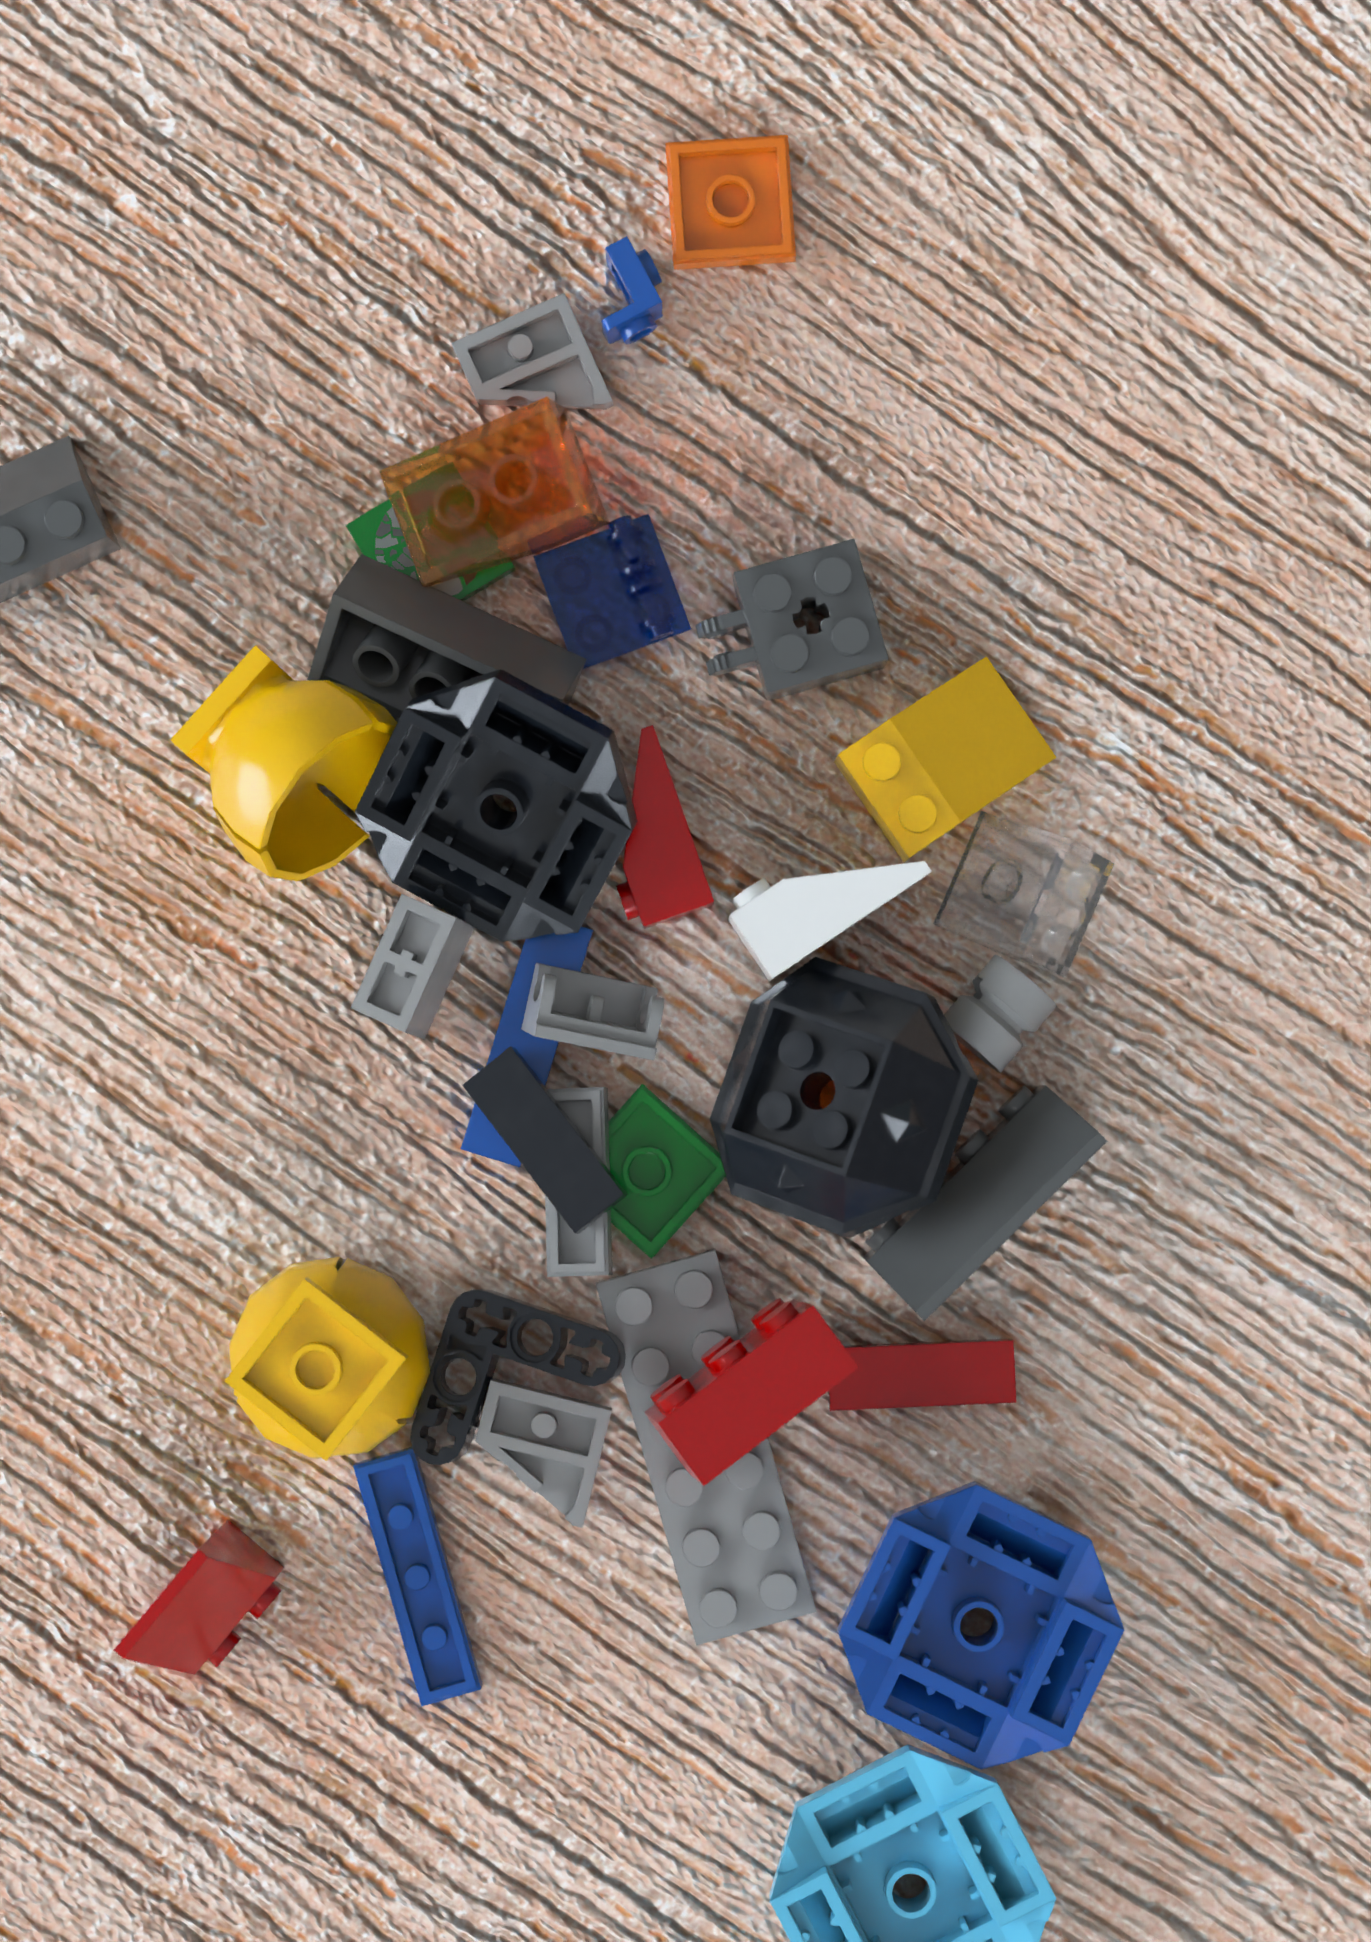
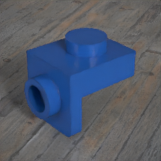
M626 236L605 247L607 265L628 303V306L601 321L603 335L608 344H612L620 339L625 344L636 342L652 333L657 328L655 321L663 317L662 300L654 287L662 283L659 272L647 250L643 249L636 253Z

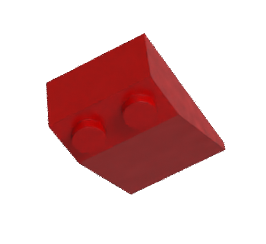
M227 1520L195 1552L113 1651L126 1660L195 1675L207 1660L215 1667H218L241 1639L233 1631L234 1627L247 1612L258 1619L282 1591L273 1581L284 1569V1566L230 1520Z

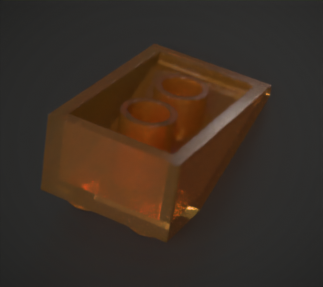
M548 396L379 471L419 579L424 587L433 586L555 548L610 524L567 410Z

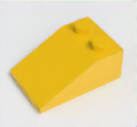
M986 656L837 755L834 763L901 860L906 862L1057 757Z

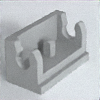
M401 894L351 1009L402 1032L425 1039L475 927Z
M536 963L521 1030L534 1037L654 1061L657 1050L655 1047L664 1009V998L657 997L658 989L651 986Z

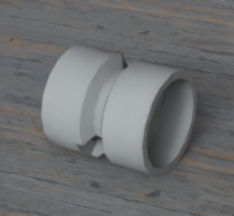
M994 955L972 981L976 993L973 996L960 995L944 1015L955 1038L984 1063L1001 1073L1023 1047L1019 1036L1022 1031L1035 1032L1057 1005L1042 989L1017 968L998 955Z

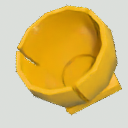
M255 645L170 741L210 773L213 809L223 830L245 860L269 877L299 882L336 866L370 837L321 792L320 786L329 789L349 808L355 811L397 725V721L384 706L351 687L329 680L294 681Z
M341 1257L292 1263L249 1296L229 1343L232 1372L224 1381L233 1388L234 1396L238 1397L237 1403L266 1439L314 1459L322 1458L325 1461L335 1456L367 1453L405 1426L407 1418H412L430 1374L424 1319L394 1279L349 1258L342 1265L343 1259Z

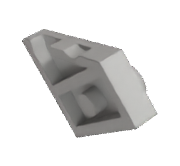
M565 293L451 343L478 405L606 410L613 406L611 395Z
M492 1378L475 1441L495 1459L502 1461L513 1470L517 1478L535 1493L538 1492L563 1513L565 1519L573 1526L583 1528L612 1408Z

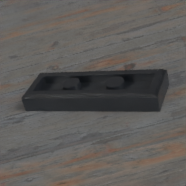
M510 1046L462 1085L575 1234L581 1233L628 1195L515 1047Z

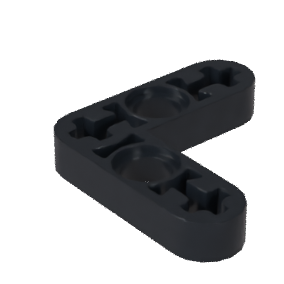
M474 1289L462 1293L455 1299L450 1308L411 1428L410 1440L414 1452L426 1463L434 1465L457 1461L466 1454L472 1443L499 1356L582 1385L598 1386L609 1383L620 1375L625 1366L626 1358L623 1343L617 1335L606 1329L493 1290ZM482 1301L487 1302L486 1313L501 1320H510V1309L516 1310L517 1315L513 1318L507 1330V1346L500 1343L501 1338L506 1333L504 1330L495 1327H481L477 1334L473 1332L474 1321L466 1317L468 1308L479 1307ZM533 1319L543 1320L552 1329L553 1344L543 1355H533L526 1350L522 1343V1330ZM568 1328L575 1331V1335L569 1342L570 1344L581 1348L594 1347L597 1340L603 1343L602 1354L610 1357L609 1366L596 1368L594 1373L591 1374L588 1372L589 1361L573 1354L565 1355V1366L558 1364L557 1360L567 1346ZM458 1358L470 1362L476 1372L474 1387L464 1395L453 1392L448 1387L445 1379L447 1367ZM437 1397L447 1404L466 1405L467 1407L465 1415L461 1412L451 1413L447 1432L455 1436L454 1445L442 1447L439 1452L434 1450L436 1440L428 1436V1429L443 1423L448 1407H436Z

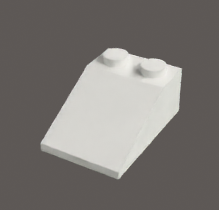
M926 861L787 878L782 879L772 887L765 878H762L733 898L732 903L737 910L730 914L728 921L770 982L922 880L932 870Z

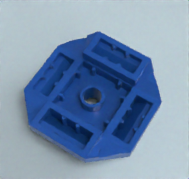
M973 1481L892 1514L837 1630L868 1715L982 1770L1012 1762L1041 1751L1045 1753L1070 1745L1120 1641L1124 1627L1116 1605L1113 1602L1092 1541L1087 1535ZM974 1608H984L993 1613V1622L990 1629L980 1636H968L960 1630L963 1616Z

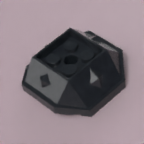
M502 669L412 699L404 708L354 811L365 832H369L378 857L392 883L501 942L530 939L551 933L556 935L578 933L638 822L614 730ZM500 794L508 797L514 803L517 811L510 812L500 808L494 801L493 795Z
M814 957L754 999L749 1006L710 1116V1122L731 1194L848 1238L877 1227L907 1211L912 1212L935 1202L979 1081L967 1057L962 1054L954 1033L936 998L925 992ZM833 1080L835 1096L832 1102L822 1109L820 1104L821 1091L828 1082Z

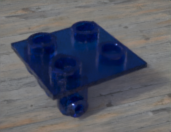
M649 514L633 520L631 515L617 518L608 523L609 529L533 556L567 650L587 659L583 670L691 630Z

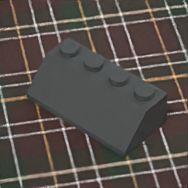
M70 436L0 466V603L121 549Z
M361 554L333 593L307 680H329L351 687L384 706L398 723L404 708L412 699L499 669L510 673L569 706L587 659Z
M1025 1085L1022 1086L998 1110L1005 1118L988 1135L981 1129L977 1130L956 1150L954 1155L960 1163L944 1177L935 1202L912 1212L910 1211L899 1223L893 1218L879 1225L865 1240V1243L871 1250L863 1258L924 1321L1107 1142L1093 1126L1046 1085H1038L1032 1092Z

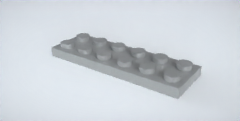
M709 1250L596 1282L608 1330L617 1335L623 1343L626 1353L625 1366L621 1371V1376L696 1646L817 1612L769 1439H765L703 1486L687 1472L644 1413L655 1404L650 1395L662 1384L678 1374H681L684 1380L690 1378L705 1366L700 1359L701 1356L724 1338L731 1336L734 1341L740 1340L716 1250Z

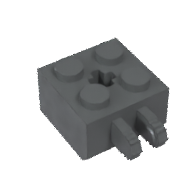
M855 539L734 572L733 585L740 610L706 619L695 625L698 638L704 639L718 638L729 632L746 628L751 645L750 648L718 654L706 662L709 676H716L756 665L766 700L785 697L884 669L889 659ZM812 608L814 613L820 612L825 619L820 622L817 634H807L806 625L800 628L795 626L793 621L800 618L802 609Z

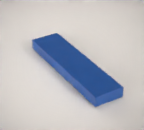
M581 927L578 933L562 935L551 933L525 939L487 1065L510 1046L515 1047L546 1087L559 1041L534 1037L521 1030L535 964L541 963L581 972L593 930ZM475 1103L461 1150L521 1167L522 1163Z
M412 1447L355 1463L353 1467L421 1707L481 1690L483 1686L417 1454Z

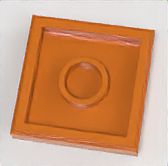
M788 135L665 143L673 270L796 261Z

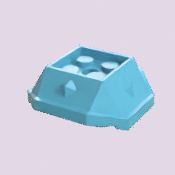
M909 1744L795 1803L769 1893L770 1903L790 1942H1040L1046 1921L1048 1922L1057 1899L996 1778ZM907 1874H916L926 1880L924 1890L913 1898H902L893 1892L895 1882Z

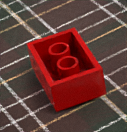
M781 1298L774 1300L751 1318V1322L756 1328L743 1338L736 1341L731 1336L724 1338L701 1356L700 1359L705 1364L702 1369L685 1380L681 1374H678L662 1384L650 1395L655 1404L644 1412L687 1472L703 1486L859 1368L814 1305L795 1299L786 1303Z

